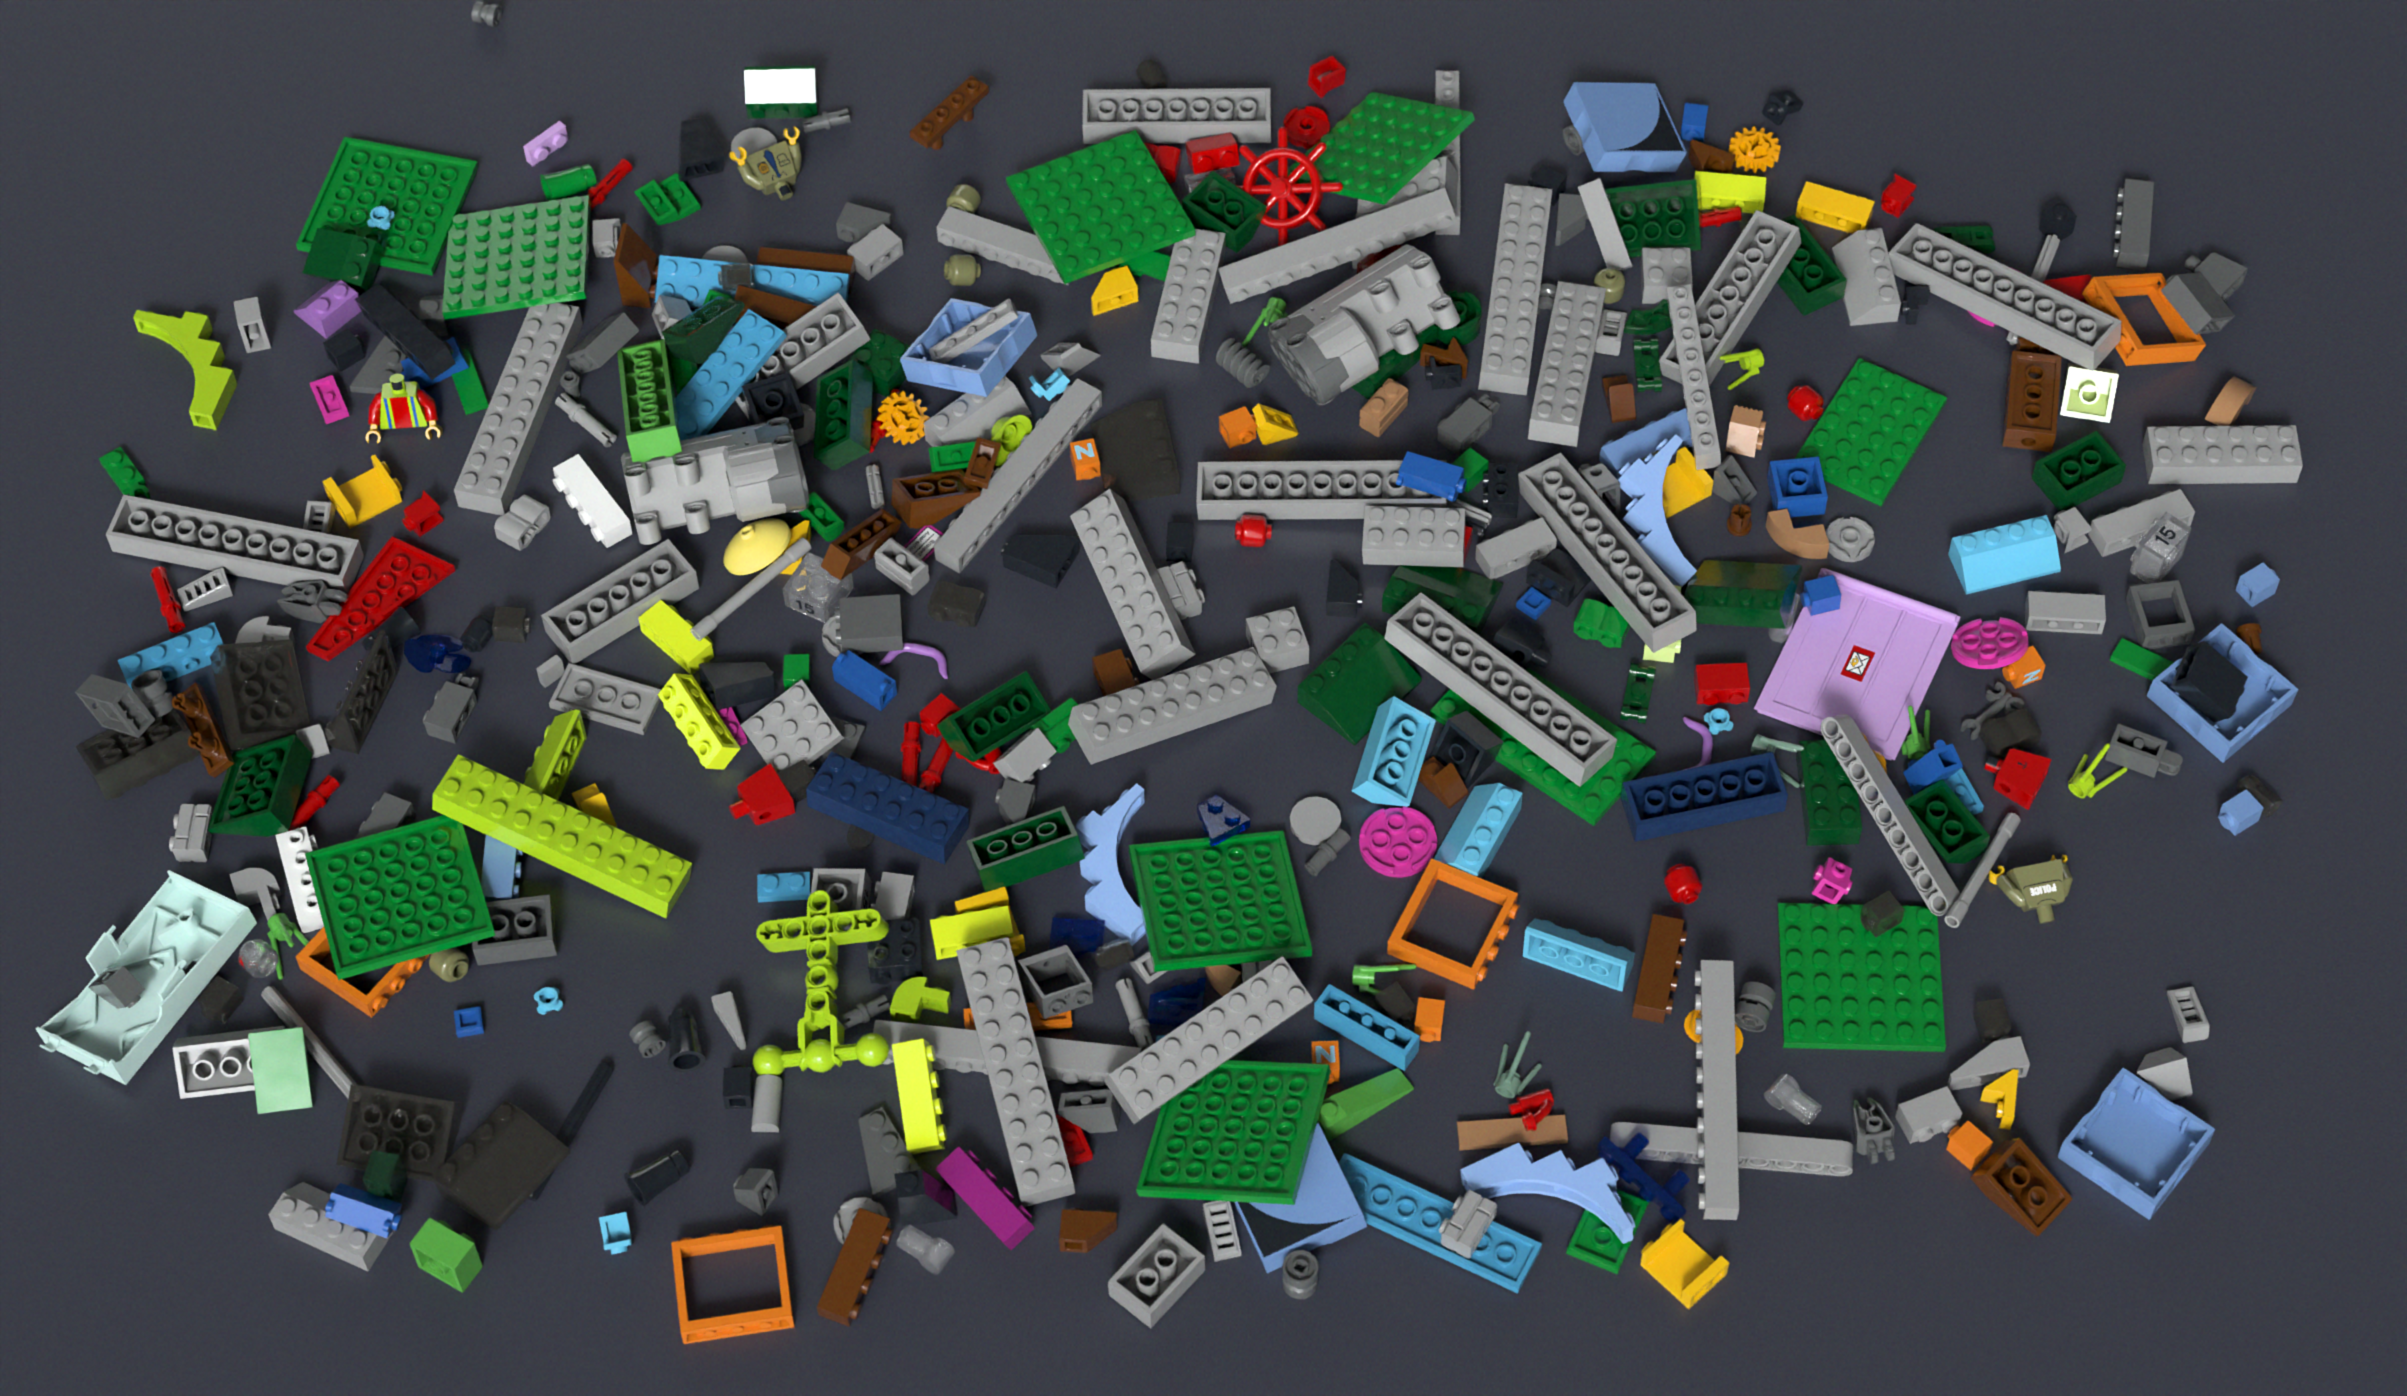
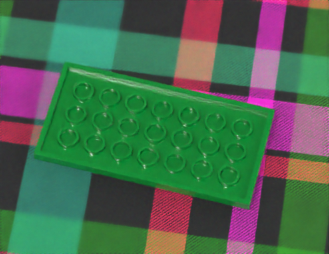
M1529 668L1525 671L1617 739L1613 757L1581 787L1451 689L1430 710V717L1444 726L1449 718L1468 711L1503 741L1495 758L1496 761L1593 826L1621 797L1622 783L1636 780L1656 756L1654 750Z

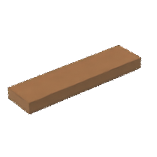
M1565 1115L1546 1116L1536 1125L1537 1130L1533 1132L1525 1130L1522 1118L1457 1122L1459 1151L1505 1148L1517 1143L1521 1146L1568 1143Z

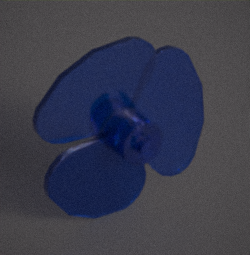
M438 634L423 635L417 639H408L404 644V654L408 662L423 673H430L433 669H438L445 673H460L467 670L471 664V659L466 655L451 653L463 649L461 640L451 636Z

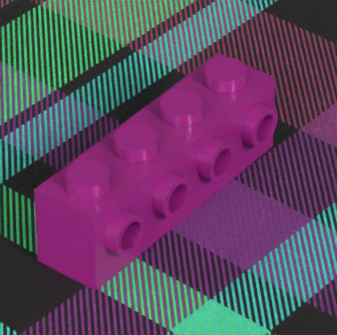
M958 1146L935 1170L995 1235L1012 1250L1035 1228L1029 1222L1032 1216L1022 1205L1016 1208L1012 1204V1201L1015 1199L1005 1187L1000 1190L994 1184L998 1179L987 1168L982 1171L977 1166L981 1161L970 1150L965 1153Z

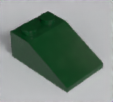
M317 228L302 273L330 282L342 280L349 287L366 292L372 287L384 247L375 240L354 234Z

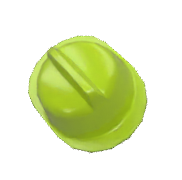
M1019 414L1012 417H1002L993 425L991 441L1001 443L996 466L1002 467L1008 455L1012 451H1016L1020 446L1024 436L1032 432L1031 421L1026 416Z

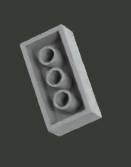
M1447 156L1433 159L1385 205L1358 199L1357 213L1372 214L1444 187L1453 211H1455L1458 172Z
M1365 506L1362 542L1363 564L1464 567L1465 509Z

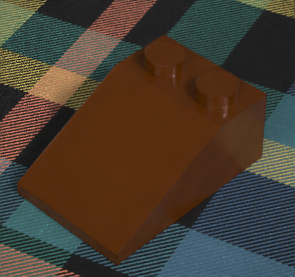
M623 223L614 257L622 305L651 308L652 301L656 296L659 266L657 255L628 224Z
M962 469L895 478L892 481L891 505L909 528L919 529L937 523L978 498L980 490L974 485L963 483L965 472Z
M2020 1138L2005 1140L1970 1177L1988 1199L2035 1236H2039L2073 1199Z

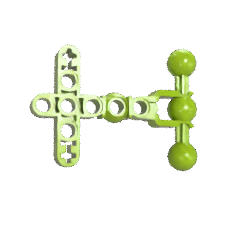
M818 890L813 892L808 898L807 916L771 920L759 925L756 932L757 938L768 951L777 953L806 949L807 957L810 959V961H807V966L810 969L805 977L808 994L804 1017L798 1022V1047L801 1050L783 1052L778 1046L769 1044L760 1047L754 1053L752 1060L758 1075L779 1076L785 1068L799 1066L802 1071L809 1068L815 1072L824 1073L831 1070L835 1064L841 1067L843 1061L859 1060L866 1066L876 1067L883 1064L888 1058L889 1045L885 1037L880 1034L868 1033L863 1035L856 1044L844 1045L845 1027L837 1018V1005L834 1002L837 999L834 991L837 989L839 982L836 972L837 967L835 966L838 960V945L883 939L887 935L889 927L878 911L875 909L838 912L837 904L828 893ZM827 903L824 908L819 910L822 904ZM852 924L850 929L844 931L846 926ZM826 927V930L819 934L820 930ZM801 930L798 936L793 937L797 931ZM826 952L824 957L818 959L820 954ZM822 977H826L822 983L818 984ZM825 1002V1005L818 1009L819 1004ZM830 1025L831 1042L820 1038L812 1041L814 1031Z

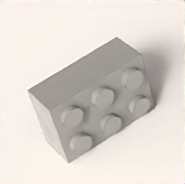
M1162 1224L1108 1281L1109 1296L1149 1328H1152L1205 1271V1256L1166 1225Z

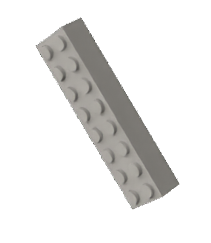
M1270 88L1083 90V144H1098L1134 130L1137 131L1143 143H1185L1230 132L1236 143H1271Z
M1756 210L1695 304L1709 386L1726 361L1720 360V356L1728 355L1732 352L1801 244L1798 227ZM1673 338L1660 358L1659 363L1663 376L1681 383Z
M1558 281L1530 417L1529 440L1577 447L1596 351L1597 337L1604 310L1606 288Z
M1108 489L1070 515L1140 672L1155 680L1163 677L1196 655L1125 500L1111 489Z
M1254 647L1074 706L1071 710L1068 725L1089 763L1094 764L1271 704L1277 686Z
M1282 956L1117 1068L1104 1079V1082L1135 1125L1307 1007L1314 1000Z

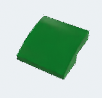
M677 173L658 184L655 180H652L634 191L657 225L680 220L701 209L700 204L684 182L679 181Z

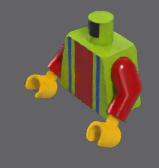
M402 374L390 376V383L382 385V392L376 393L369 405L368 425H370V430L366 434V441L369 443V434L375 433L378 436L377 443H379L381 433L378 430V426L381 429L428 426V422L430 427L426 430V437L431 440V429H435L438 433V438H440L443 430L436 423L438 415L434 399L424 390H421L417 382H405Z

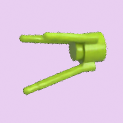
M1758 348L1720 356V360H1726L1725 363L1739 361L1741 368L1749 371L1730 384L1728 390H1732L1751 376L1759 374V368L1764 366V357Z
M2109 743L2105 744L2087 770L2082 772L2088 759L2087 754L2083 755L2074 775L2068 781V788L2075 796L2079 798H2085L2086 796L2092 798L2097 791L2128 770L2126 767H2123L2094 786L2095 778L2091 773L2110 748Z

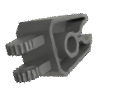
M322 580L299 582L284 588L282 593L286 598L279 599L277 602L286 613L295 618L322 623L327 620L329 615H339L342 608L336 603L345 602L347 594L341 590L328 589Z
M1867 1098V1110L1862 1109L1858 1101L1854 1100L1852 1129L1856 1152L1867 1155L1871 1164L1878 1162L1879 1152H1884L1888 1161L1894 1160L1895 1127L1881 1105L1872 1098Z

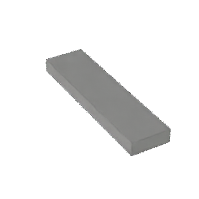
M1599 178L1579 186L1581 198L1607 268L1617 269L1621 272L1633 267L1601 179Z
M1010 298L930 348L929 352L932 362L946 364L1017 319L1018 315L1014 303Z

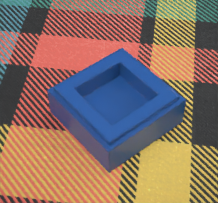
M1533 587L1516 602V608L1535 621L1551 605V599Z
M480 1006L454 1010L458 1038L484 1033Z

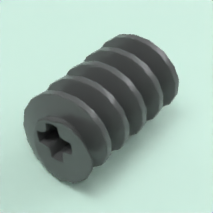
M1235 338L1227 339L1222 343L1217 352V364L1223 366L1226 371L1230 372L1233 377H1236L1245 387H1256L1267 377L1270 367L1263 365L1261 359L1256 360V355L1254 353L1249 354L1247 348L1242 349L1243 345L1240 342L1235 344Z

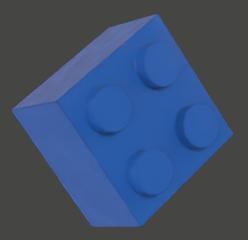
M1819 457L1770 461L1767 482L1774 511L1788 509L1790 517L1825 514L1828 495Z

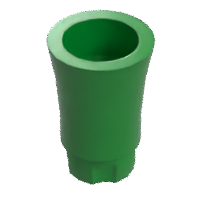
M589 164L540 175L541 186L548 201L566 199L586 191L587 188L597 184L595 174Z

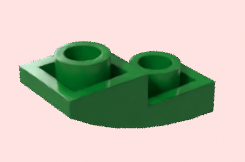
M1153 251L1120 263L1119 268L1128 266L1131 274L1141 277L1145 274L1165 282L1171 257Z

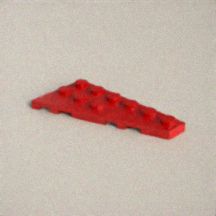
M392 536L349 590L346 601L338 604L342 608L341 613L328 617L306 645L307 651L329 662L378 627L399 606L402 608L406 607L455 572L454 565Z

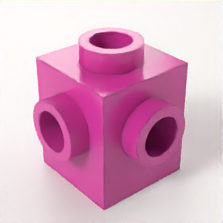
M1829 857L1823 866L1818 865L1812 878L1816 881L1812 894L1831 904H1837L1842 895H1846L1852 886L1853 881L1850 880L1852 868Z

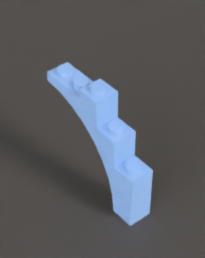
M1675 435L1670 441L1665 438L1657 446L1656 450L1658 453L1655 456L1650 453L1644 461L1638 458L1633 464L1628 462L1618 472L1621 475L1618 481L1620 488L1633 499L1625 508L1628 513L1623 520L1640 535L1636 542L1670 582L1682 588L1697 570L1683 556L1674 542L1666 523L1662 503V486L1666 468L1672 455L1683 442L1678 435Z
M1137 783L1131 789H1126L1114 805L1106 807L1101 816L1093 810L1089 815L1081 817L1075 827L1080 843L1089 850L1084 854L1085 859L1080 860L1081 875L1094 885L1085 894V910L1131 947L1146 932L1141 909L1134 903L1121 880L1117 866V855L1124 830L1132 816L1145 803L1144 789Z
M1517 1143L1460 1169L1461 1183L1466 1192L1471 1190L1481 1195L1482 1198L1485 1197L1487 1199L1515 1193H1537L1559 1197L1578 1204L1595 1214L1613 1230L1623 1244L1633 1240L1635 1223L1632 1216L1628 1212L1624 1213L1621 1208L1622 1203L1616 1192L1618 1175L1612 1165L1608 1166L1603 1158L1576 1170L1570 1158L1566 1159L1561 1150L1534 1162L1528 1150L1524 1151L1521 1145Z

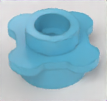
M383 206L375 207L370 212L371 219L367 221L368 226L371 228H382L383 230L389 229L391 226L390 221L395 216L394 212Z
M1717 708L1704 715V721L1708 723L1711 734L1716 735L1720 731H1730L1733 728V722L1729 721L1730 716L1725 709Z
M545 987L534 994V1000L538 1002L537 1012L544 1015L548 1011H559L562 1009L563 1002L559 1000L560 991L558 988Z

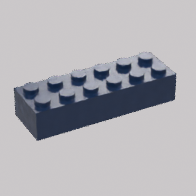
M832 751L806 788L808 807L944 865L969 828L968 808Z
M1770 752L1623 782L1620 799L1634 841L1637 842L1785 811L1788 794L1774 754Z

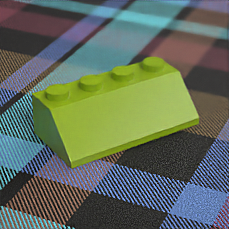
M574 709L555 716L552 724L547 726L544 733V741L535 751V761L532 767H528L526 770L523 785L559 800L587 739L580 710Z

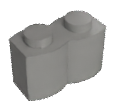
M527 495L514 500L510 511L500 516L495 522L494 529L497 539L519 551L523 550L530 544L535 534L539 533L551 518L549 507Z

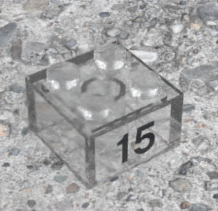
M2168 512L2160 519H2154L2146 535L2141 534L2134 545L2136 550L2130 558L2132 565L2129 572L2148 584L2160 582L2181 559L2190 535L2191 527Z
M807 552L783 587L785 606L826 623L829 618L835 615V608H840L839 598L848 597L854 588L852 573L839 580L820 567L823 558Z

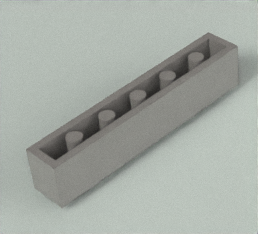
M948 206L937 225L938 242L946 246H953L967 253H973L988 260L1006 264L1011 268H1018L1032 275H1039L1053 282L1063 283L1039 239L1034 234Z

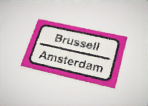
M931 525L924 526L904 548L924 562L934 552L936 539L944 534Z

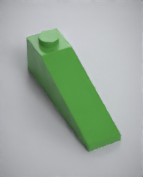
M1396 1068L1324 1100L1317 1123H1319L1327 1142L1410 1093L1414 1090V1087L1400 1069Z

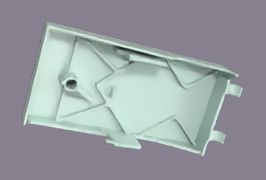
M170 870L167 871L170 877L117 941L111 935L116 929L114 925L99 938L86 956V960L96 975L77 998L40 1028H36V1031L45 1043V1045H40L41 1048L49 1052L57 1050L89 1066L88 1068L84 1067L85 1070L93 1074L101 1072L126 1085L257 924L248 907ZM192 961L197 962L187 974L184 973L183 969H186ZM124 966L145 990L139 994L141 999L134 1006L117 1009L91 991L89 986L105 970Z

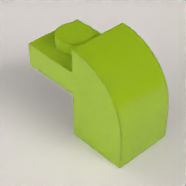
M927 977L908 979L895 991L890 1006L891 1021L918 1024L923 1009L949 1014L951 1008L950 992L939 987L928 988Z

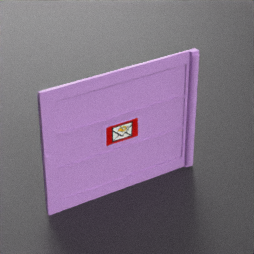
M1821 568L1818 578L1833 575L1841 592L1840 609L1811 616L1807 607L1802 608L1754 709L1758 710V713L1821 736L1823 735L1820 726L1825 718L1847 714L1851 716L1859 730L1866 736L1872 750L1882 753L1885 759L1895 760L1911 727L1908 706L1913 707L1914 715L1916 716L1961 617L1852 577Z

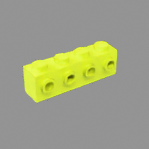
M674 673L658 694L664 708L671 714L676 726L688 740V745L693 748L699 757L700 763L706 769L724 770L741 749L693 675Z
M925 1039L892 1044L907 1151L912 1154L944 1149L947 1131L945 1125H941L940 1114H943V1105L941 1098H937L936 1088L939 1087V1078L937 1072H933L932 1061H935L934 1047L929 1045V1042Z

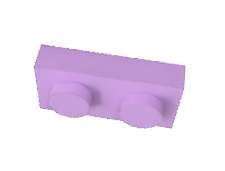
M558 121L524 145L527 162L534 166L568 142L566 126L561 121Z

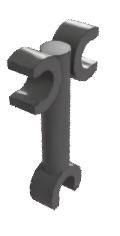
M1997 682L1994 689L1998 694L1988 689L1985 696L1993 704L1977 718L1963 721L1960 730L1963 732L1967 728H1972L1974 731L1971 733L1970 739L1975 740L1979 737L1981 727L2003 708L2009 718H2013L2016 712L2011 708L2012 706L2017 707L2020 711L2023 710V700L2012 697L2010 693L2006 692L2005 686Z

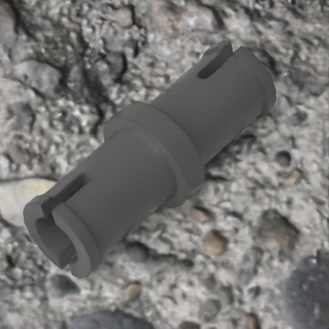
M847 108L830 113L825 111L822 112V115L802 119L805 133L823 128L829 130L832 126L851 122Z
M1339 828L1326 843H1322L1318 847L1319 851L1304 865L1305 869L1311 875L1317 876L1330 861L1333 862L1337 858V853L1351 840L1350 836L1343 829Z
M882 994L864 1004L861 1002L856 1004V1008L837 1015V1018L840 1022L848 1020L842 1024L846 1030L861 1022L864 1024L870 1022V1018L889 1011L890 1005L886 1003L878 1007V1004L887 1001L885 995Z

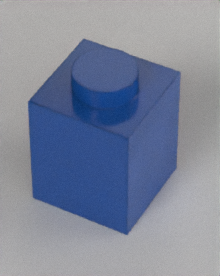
M1685 103L1680 135L1681 140L1691 141L1693 139L1698 142L1704 141L1708 112L1707 105Z
M1833 575L1804 582L1803 592L1800 593L1801 603L1803 607L1808 608L1811 616L1840 609L1841 592Z

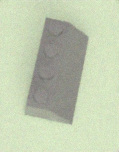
M1882 228L1858 230L1832 247L1834 263L1847 279L1843 300L1849 325L1896 322L1901 302Z
M1004 376L987 397L965 393L924 422L925 440L932 447L976 442L977 437L991 441V430L997 420L1002 417H1012L1019 414L1030 418L1031 412L1016 386Z
M285 1026L177 1038L172 1049L180 1099L255 1090L248 1033L284 1029Z
M304 1182L282 1193L269 1213L271 1222L276 1230L368 1272L393 1234L392 1232L388 1238L325 1217V1208L331 1194Z

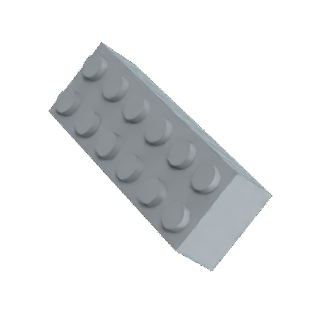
M1195 229L1196 236L1174 243L1152 332L1151 357L1199 364L1220 277L1218 268L1222 267L1226 252V233Z
M838 292L782 330L787 337L749 384L789 373L796 391L871 339ZM742 391L735 401L749 420Z
M2296 425L2147 427L2142 444L2148 484L2297 483L2303 467Z
M667 539L542 614L545 632L570 663L576 664L640 625L638 617L658 601L662 600L668 606L673 605L698 590L697 574L671 541Z

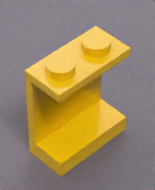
M1686 447L1677 451L1676 462L1666 468L1662 486V503L1665 519L1712 495L1714 481L1704 469L1696 470L1695 459Z
M375 454L371 456L374 468L340 486L336 485L332 477L322 481L327 497L334 504L349 529L402 502L400 496L402 487L397 478L392 479L390 477L389 467L385 461L380 462Z
M1005 887L955 901L956 915L966 911L986 910L992 906H1008L1014 937L1009 938L1013 957L1025 952L1023 934H1019L1009 907L1008 894Z
M1680 1219L1674 1225L1672 1223L1667 1225L1656 1242L1650 1241L1642 1249L1641 1266L1684 1306L1690 1309L1727 1275L1729 1262L1723 1256H1720L1716 1261L1713 1260L1683 1232L1685 1222Z

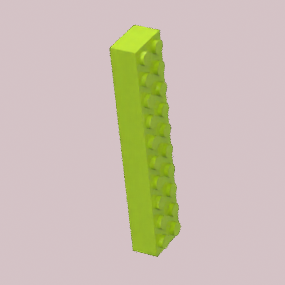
M459 754L433 792L432 810L661 917H668L690 880L691 862Z

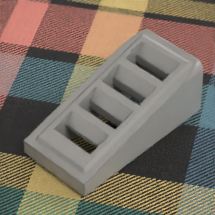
M1603 310L1597 337V353L1619 355L1627 313Z
M307 500L303 529L310 531L321 530V533L330 534L336 510L332 502ZM316 513H324V517L316 516ZM314 521L323 522L322 525H313Z
M223 567L177 590L184 612L233 596ZM201 590L202 594L198 596L196 592ZM188 594H192L193 597L190 601L187 598Z
M2194 987L2167 991L2168 1000L2182 1042L2187 1043L2207 1039L2209 1037L2210 1025ZM2190 999V1001L2178 1003L2180 1000Z
M729 991L712 996L711 1000L714 1011L739 1049H746L745 1047L747 1046L733 994Z
M1230 1201L1204 1203L1203 1215L1214 1261L1242 1256ZM1228 1222L1227 1225L1213 1227V1224ZM1225 1233H1230V1234H1231L1230 1236H1225V1237H1220V1238H1216V1237H1215V1235H1220V1234H1225ZM1233 1243V1247L1218 1249L1219 1245Z

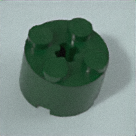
M1457 290L1444 292L1451 298L1461 320L1456 326L1445 330L1434 324L1437 327V338L1447 344L1448 347L1453 337L1459 346L1466 345L1475 340L1480 334L1481 304L1473 294L1466 291L1465 294L1457 293Z

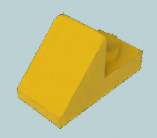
M1259 403L1252 409L1258 426L1256 431L1263 445L1293 438L1299 434L1291 415Z
M595 783L571 793L579 811L617 828L603 793H600Z
M2012 1069L1986 1086L1980 1098L1983 1102L1997 1104L1996 1117L2000 1118L1999 1128L2010 1130L2014 1120L2019 1071L2016 1069Z

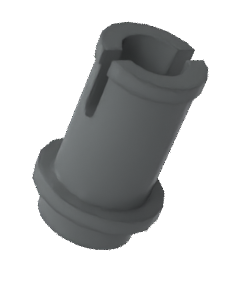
M567 371L560 378V384L564 388L565 393L575 401L581 396L578 386L580 379L576 373Z

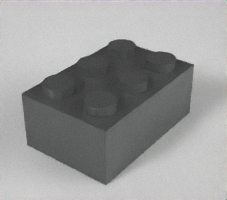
M550 895L486 902L495 936L472 942L478 966L557 956L554 908Z

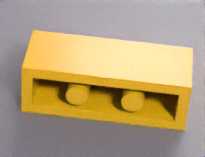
M1806 181L1798 200L1796 217L1854 234L1858 230H1867L1875 201Z

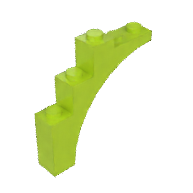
M136 310L133 318L138 332L157 337L172 345L183 354L194 370V397L189 409L193 425L217 430L237 387V381L233 370L221 367L225 355L221 343L209 339L213 331L209 317L202 313L185 311L181 319L172 315L166 316L152 311Z

